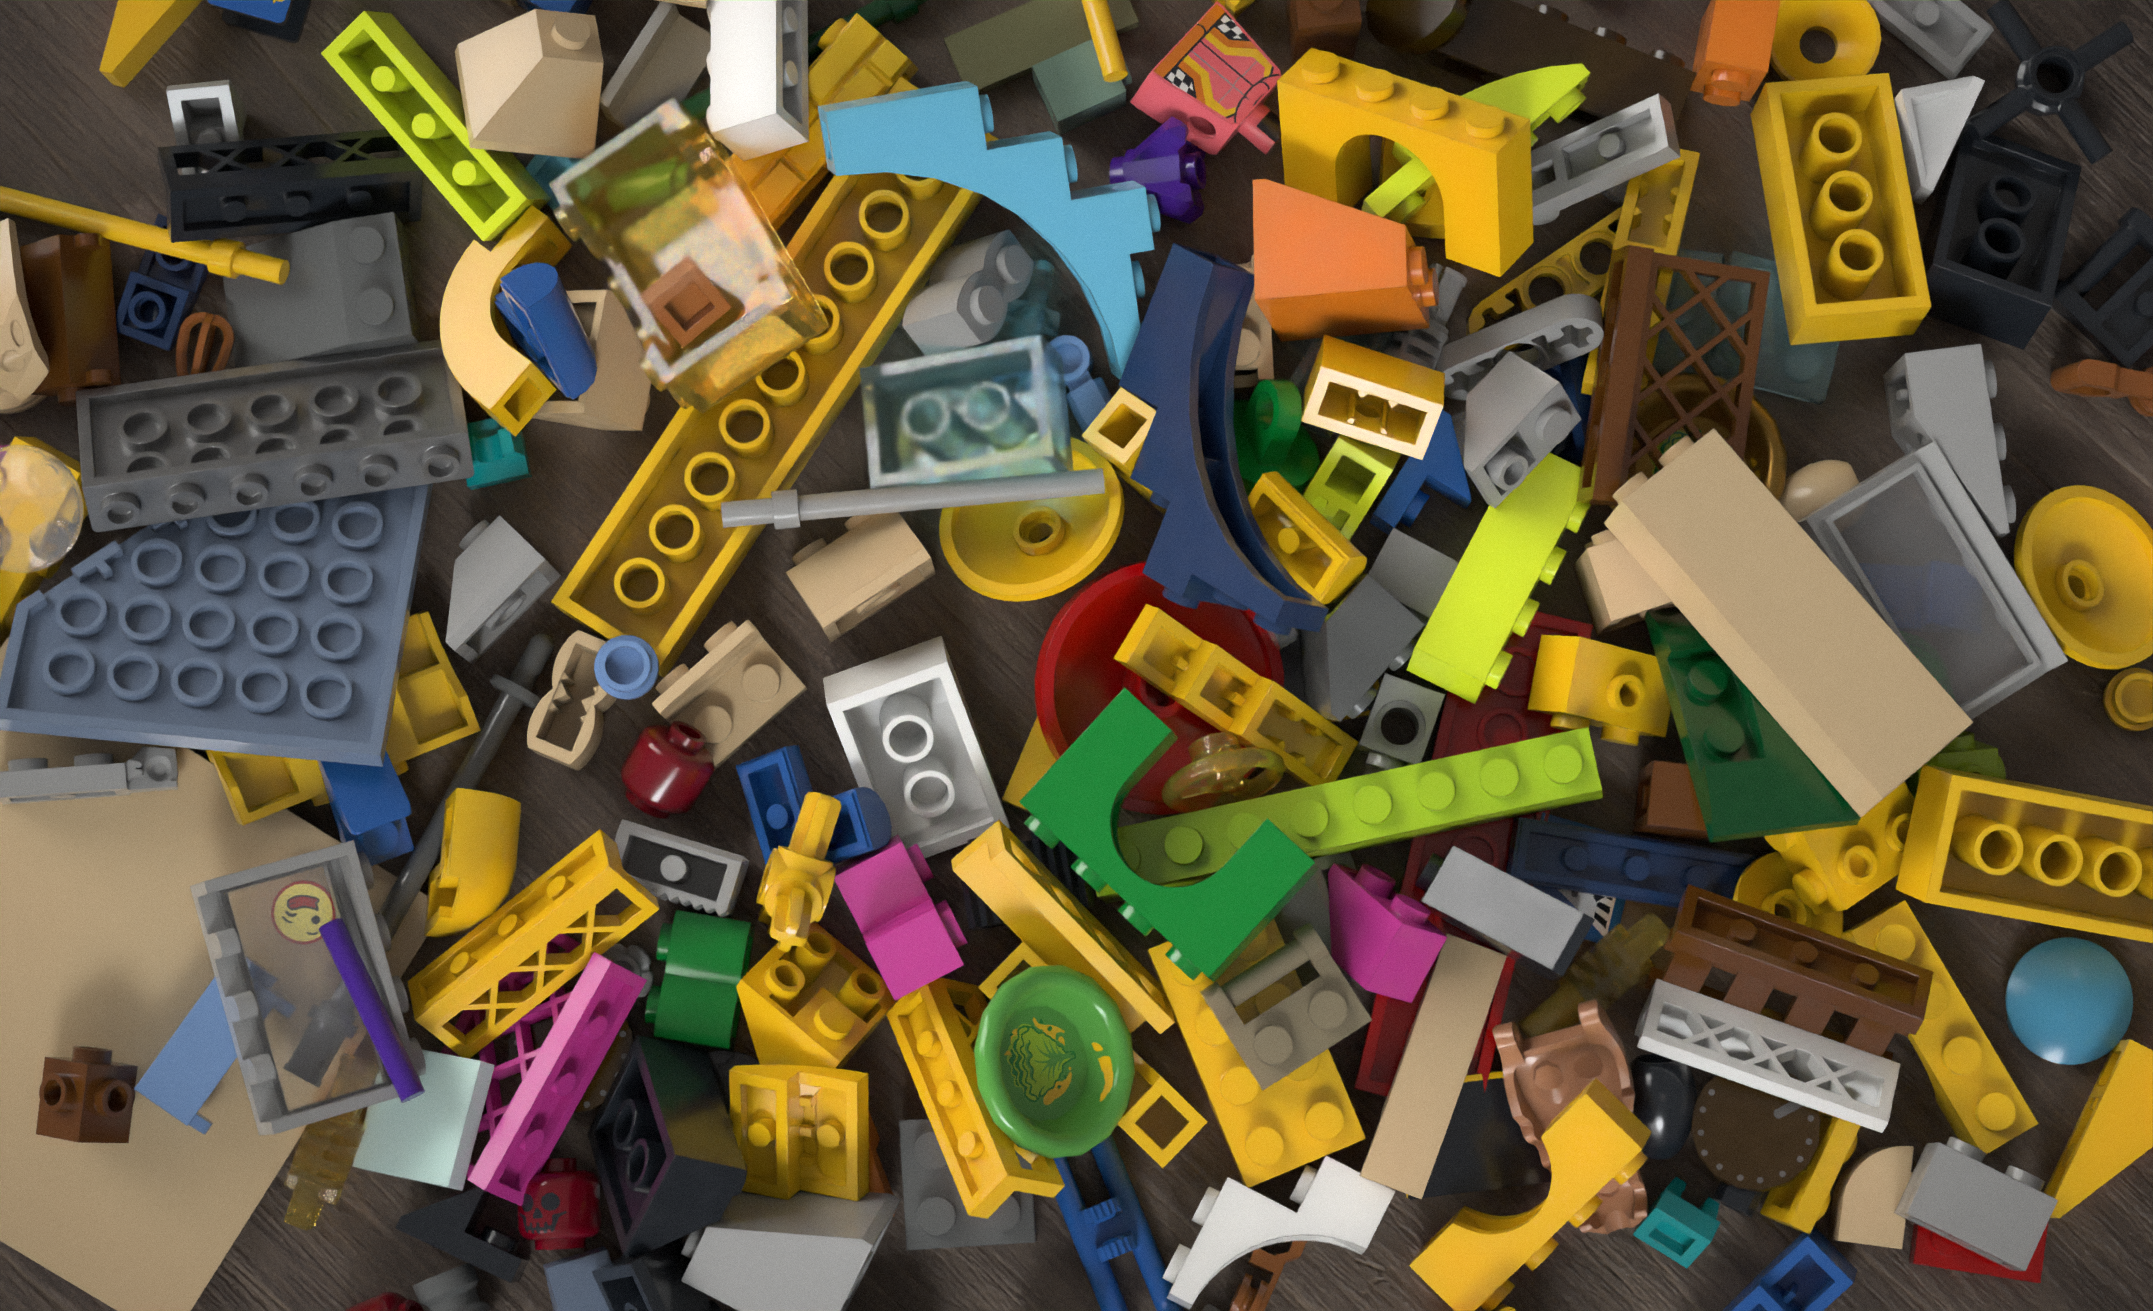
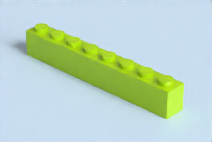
M1585 727L1118 828L1120 847L1127 863L1139 877L1160 886L1185 887L1202 882L1215 874L1267 818L1314 860L1326 855L1343 854L1603 798L1589 728ZM1108 884L1100 893L1096 891L1097 898L1106 904L1124 900Z

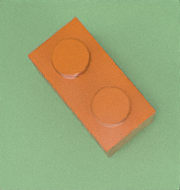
M1711 0L1701 19L1692 69L1696 76L1690 91L1703 93V100L1721 106H1738L1740 100L1750 102L1768 72L1780 0Z

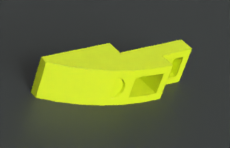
M1582 63L1550 66L1518 73L1488 83L1461 97L1492 105L1501 110L1530 119L1532 147L1538 140L1533 131L1551 116L1559 123L1583 103L1586 97L1581 90L1584 88L1590 72ZM1394 142L1392 155L1403 167L1364 199L1361 211L1404 224L1426 203L1421 194L1436 181L1428 168L1415 154L1401 144Z

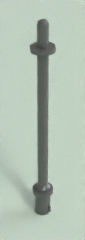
M538 633L532 637L509 679L497 674L492 676L490 683L501 694L378 912L386 921L391 941L441 853L445 800L456 788L476 790L521 707L524 705L536 708L541 698L530 691L554 649V640L548 634ZM342 978L330 999L321 1001L319 1007L312 1004L307 1013V1016L312 1019L290 1059L282 1068L318 1088L344 1038L352 1039L357 1030V1027L352 1025L355 1020L353 1014L355 1004Z

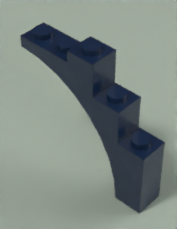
M1173 243L1118 384L1141 397V401L1156 410L1130 477L1153 491L1150 497L1151 502L1167 509L1142 573L1165 586L1162 595L1179 605L1197 609L1200 601L1228 605L1240 610H1248L1249 608L1256 613L1253 622L1273 633L1289 636L1292 628L1319 633L1329 608L1299 586L1272 553L1252 514L1239 471L1233 425L1234 372L1242 324L1254 289V274L1217 254Z

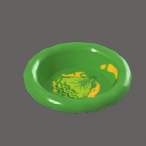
M1064 965L1029 967L999 987L982 1013L974 1047L977 1085L993 1122L1020 1148L1049 1159L1081 1156L1111 1135L1128 1107L1135 1067L1131 1034L1119 1007L1092 977Z

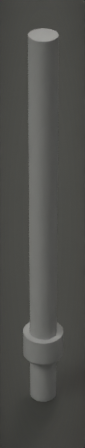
M1099 468L798 495L797 489L771 491L772 498L721 502L723 528L774 523L776 530L800 527V521L1105 494L1103 469Z

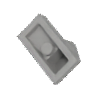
M231 80L167 86L166 94L177 146L244 140L243 129L247 118V111ZM201 167L182 168L183 175L208 172V170Z

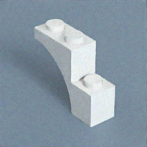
M1326 1156L1318 1170L1306 1165L1289 1198L1300 1204L1296 1213L1228 1177L1221 1192L1209 1186L1191 1220L1203 1226L1192 1249L1179 1244L1162 1277L1173 1283L1167 1299L1190 1310L1204 1287L1223 1268L1251 1251L1280 1242L1317 1241L1330 1243L1362 1255L1367 1249L1395 1191L1359 1176V1172Z

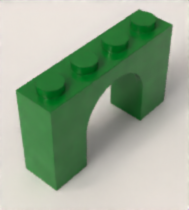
M1124 687L1019 801L1032 814L1024 824L1051 849L1061 840L1079 858L1072 864L1071 868L1098 893L1107 884L1126 901L1118 909V912L1144 936H1147L1154 928L1173 945L1165 955L1189 978L1194 981L1203 972L1209 979L1215 982L1320 867L1267 818L1223 867L1202 882L1185 887H1165L1150 883L1139 877L1127 863L1120 847L1118 836L1119 815L1129 792L1175 743L1178 737Z

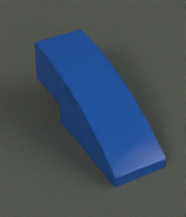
M1814 1226L1810 1235L1804 1232L1801 1233L1722 1311H1824L1854 1283L1857 1269Z

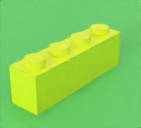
M363 11L321 52L324 58L482 241H500L507 228L518 221L531 205L540 210L550 201L551 198L512 152L470 148L461 93L392 13Z
M1549 452L1525 477L1524 481L1496 508L1489 505L1413 650L1407 671L1473 704L1477 702L1485 685L1495 690L1498 688L1513 658V655L1503 651L1512 632L1524 637L1540 605L1539 602L1530 598L1539 580L1551 585L1567 553L1566 550L1557 546L1564 531L1568 529L1577 534L1592 505L1576 502L1581 467Z

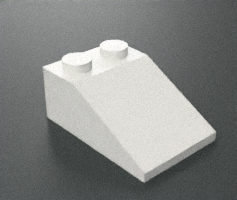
M942 636L823 678L826 705L859 787L871 788L885 803L892 826L891 837L898 834L906 849L918 844L924 858L968 843L967 840L979 837L998 820L1007 828H1010L965 696Z

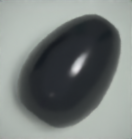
M1655 1053L1640 1055L1629 1064L1635 1091L1634 1115L1652 1132L1641 1151L1650 1159H1670L1681 1150L1691 1132L1693 1111L1697 1101L1694 1076L1689 1066Z

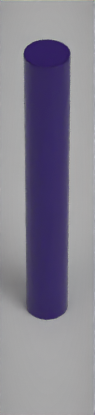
M337 918L327 922L319 928V932L401 1102L410 1101L423 1094L425 1089L343 919Z

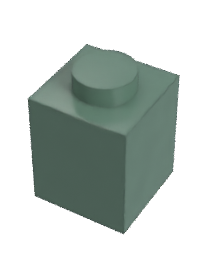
M1092 39L1032 66L1033 82L1059 136L1126 106V89L1124 86L1132 83L1127 65L1128 75L1124 79L1116 82H1105Z

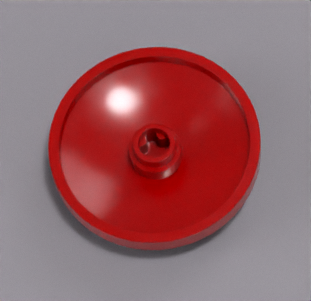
M1139 561L1113 568L1097 576L1073 594L1061 608L1051 623L1039 652L1034 683L1035 704L1043 736L1057 761L1125 687L1169 727L1178 739L1133 787L1126 797L1122 809L1145 814H1177L1207 806L1233 791L1254 771L1262 757L1215 728L1113 659L1145 605L1148 604L1161 609L1201 639L1218 645L1259 676L1275 681L1284 688L1283 665L1273 632L1253 622L1255 612L1249 608L1248 610H1240L1228 605L1200 601L1197 609L1174 603L1162 595L1165 586L1142 573L1146 561Z

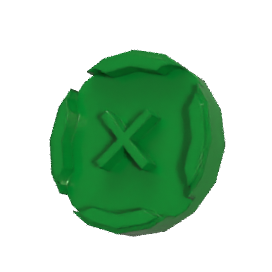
M1265 379L1258 383L1250 400H1234L1233 425L1238 464L1247 497L1262 474L1273 471L1280 473L1302 495L1304 489L1312 481L1319 465L1317 446L1305 428L1300 425L1302 417L1301 397L1297 386L1292 381Z

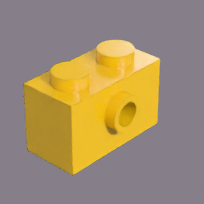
M1324 335L1304 390L1301 421L1349 436L1361 442L1374 444L1423 460L1444 406L1445 373Z
M1541 635L1528 710L1552 715L1550 726L1561 730L1571 731L1585 727L1589 728L1590 725L1602 728L1600 739L1619 744L1638 746L1640 735L1666 737L1671 706L1656 656L1583 637Z

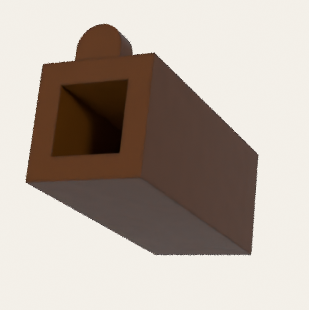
M1286 0L1285 9L1292 66L1311 47L1334 53L1346 59H1354L1362 24L1359 0Z
M82 233L75 236L57 234L21 246V264L28 305L35 329L49 362V373L31 395L58 397V405L77 407L76 391L121 385L110 240L101 239V234Z

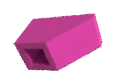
M1333 863L1328 872L1331 957L1335 963L1365 990L1412 1003L1447 936L1427 920L1431 913L1428 908L1418 901L1398 894L1393 890L1396 881L1387 873L1368 864H1362L1358 871Z

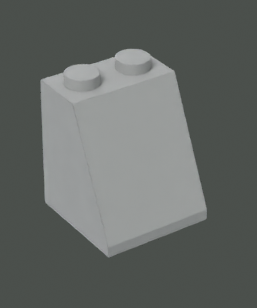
M800 1190L789 1200L741 1191L737 1196H732L719 1221L694 1231L689 1235L681 1254L690 1258L691 1261L681 1281L738 1311H846L901 1199L888 1193L868 1192L857 1202Z

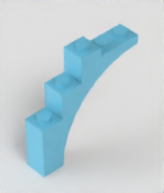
M968 81L817 106L827 169L836 176L888 172L935 178L983 194L1017 214L1044 238L1079 282L1099 324L1110 371L1118 379H1121L1142 325L1139 320L1137 299L1144 298L1145 296L1144 277L1138 260L1131 261L1130 254L1155 250L1152 233L1160 231L1161 223L1159 208L1154 194L1147 195L1146 187L1135 181L1070 191L1069 183L1077 182L1078 179L1075 154L1070 144L1063 145L1062 137L1051 131L986 142L985 133H990L994 130L990 100L987 94L979 95L978 86Z

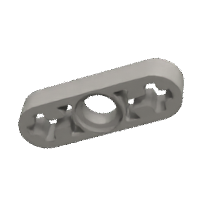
M1563 295L1443 346L1436 365V371L1445 373L1444 395L1454 400H1466V395L1509 352L1504 348L1512 344L1526 343L1533 345L1532 349L1513 353L1541 371L1594 350L1601 344L1604 337L1601 305L1596 299L1588 295Z

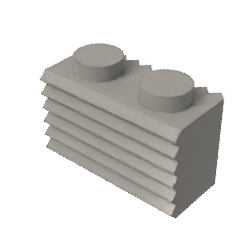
M622 819L615 842L617 843L623 869L654 896L664 901L669 899V901L676 905L681 903L687 908L694 907L700 912L705 910L712 916L716 914L722 918L733 916L748 869L749 860L735 853Z

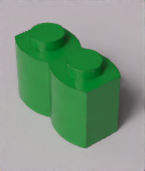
M679 910L675 912L673 924L663 922L659 934L656 957L657 960L666 961L665 974L662 986H651L645 1014V1022L655 1024L654 1037L734 1051L742 1010L736 986L749 970L755 934L754 924Z

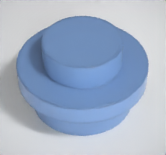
M621 635L610 639L600 648L595 658L594 672L597 682L605 692L618 699L631 700L645 695L654 686L659 674V661L655 651L646 641L632 635Z

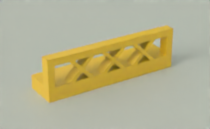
M1000 820L996 821L951 860L953 871L1048 966L1064 965L1092 977L1117 1003L1130 1033L1145 1021L1159 1034H1162L1175 1023L1171 1006L1161 984Z
M599 829L407 981L415 1021L460 1057L470 1059L587 966L594 952L602 955L659 910L657 898L623 869L617 843ZM616 888L633 902L618 915H595L596 904ZM582 933V943L570 953L546 954L547 943L558 934ZM534 971L533 982L522 991L498 992V982L510 972ZM486 1009L485 1020L466 1035L448 1022L462 1010Z
M940 977L901 997L886 1015L967 1214L988 1219L1014 1191L1054 1198L1065 1187L1054 1158L1049 1159L1018 1147L993 1122L978 1089L973 1051L981 1016L988 1005L983 992L977 985ZM953 1004L964 1006L969 1020L956 1010ZM1016 1152L1031 1164L1033 1170L1022 1168Z

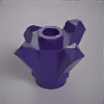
M1171 116L1139 146L1134 149H1127L1125 156L1112 158L1110 163V184L1135 181L1146 187L1147 195L1154 194L1159 213L1190 224L1202 216L1205 208L1199 189H1204L1206 186V167L1204 162L1206 152L1186 140L1189 133L1187 125Z

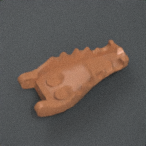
M1596 998L1578 1004L1581 1024L1527 1039H1523L1514 1021L1496 1025L1492 1030L1501 1057L1505 1090L1512 1116L1519 1124L1525 1140L1537 1147L1541 1163L1544 1168L1549 1170L1551 1175L1549 1155L1541 1136L1552 1119L1593 1079L1597 1078L1634 1114L1635 1091L1625 1048L1610 1018ZM1638 1169L1622 1185L1612 1178L1597 1193L1603 1200L1602 1204L1579 1226V1229L1582 1233L1609 1234L1619 1229L1633 1228L1641 1223L1648 1215L1649 1206L1647 1191L1642 1181L1640 1170Z

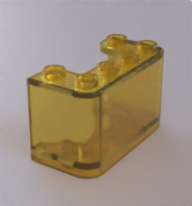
M672 97L548 183L560 203V206L553 211L564 231L573 241L582 238L588 249L599 261L604 258L606 259L614 273L607 278L609 287L627 310H630L632 307L634 308L642 324L636 327L635 331L646 353L639 360L643 371L660 392L668 388L674 399L683 409L686 410L693 406L702 413L706 412L829 328V323L733 159L722 143L713 137L710 129L675 97ZM689 255L732 308L683 348L646 306L639 295Z

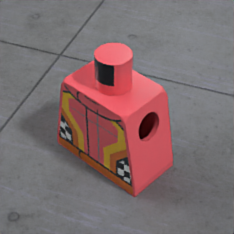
M1218 1L1153 68L1130 101L1137 109L1161 124L1171 116L1182 121L1189 130L1186 140L1208 154L1217 155L1238 132L1265 155L1281 139L1280 117L1264 105V102L1277 86V80L1282 76L1281 71Z

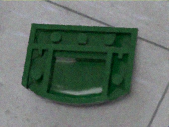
M1677 607L1662 608L1655 611L1648 610L1644 617L1710 842L1857 825L1861 817Z

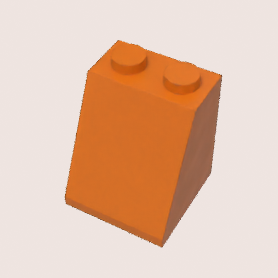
M1268 179L1253 180L1255 301L1281 342L1324 338V335L1339 337L1430 328L1429 307L1438 306L1437 272L1435 268H1428L1424 246L1416 247L1406 225Z

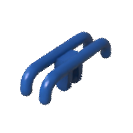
M1112 1133L1107 1139L1091 1149L1110 1199L1087 1208L1067 1158H1054L1065 1184V1187L1055 1198L1101 1311H1129L1108 1260L1131 1250L1156 1311H1184L1181 1305L1167 1299L1173 1283L1162 1278L1167 1269Z

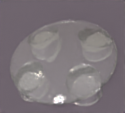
M27 445L0 448V569L16 573H27L45 569L61 560L73 547L80 534L84 517V505L80 487L69 468L51 453Z

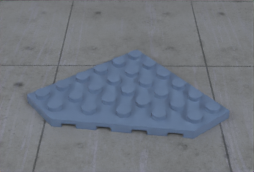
M433 483L151 524L119 545L115 540L71 568L72 576L44 594L37 590L16 605L0 677V730L383 767Z

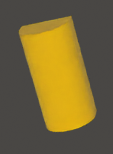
M1273 471L1262 474L1247 498L1252 514L1272 553L1299 586L1322 604L1333 602L1357 581L1366 566L1367 558L1280 473Z

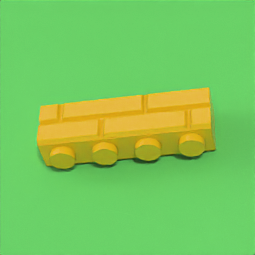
M858 13L849 22L843 18L838 19L826 30L818 42V47L823 52L808 68L809 142L746 161L741 160L733 153L725 164L720 159L713 161L701 173L694 184L699 193L691 202L754 257L829 173L817 106L889 94L899 77L909 81L919 70L906 55Z

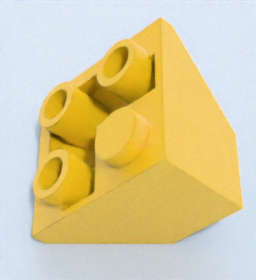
M815 921L810 923L808 941L803 947L791 946L790 951L785 952L778 949L776 944L736 986L760 1065H804L842 1069L884 1019L886 1013L899 1000H894L884 979Z

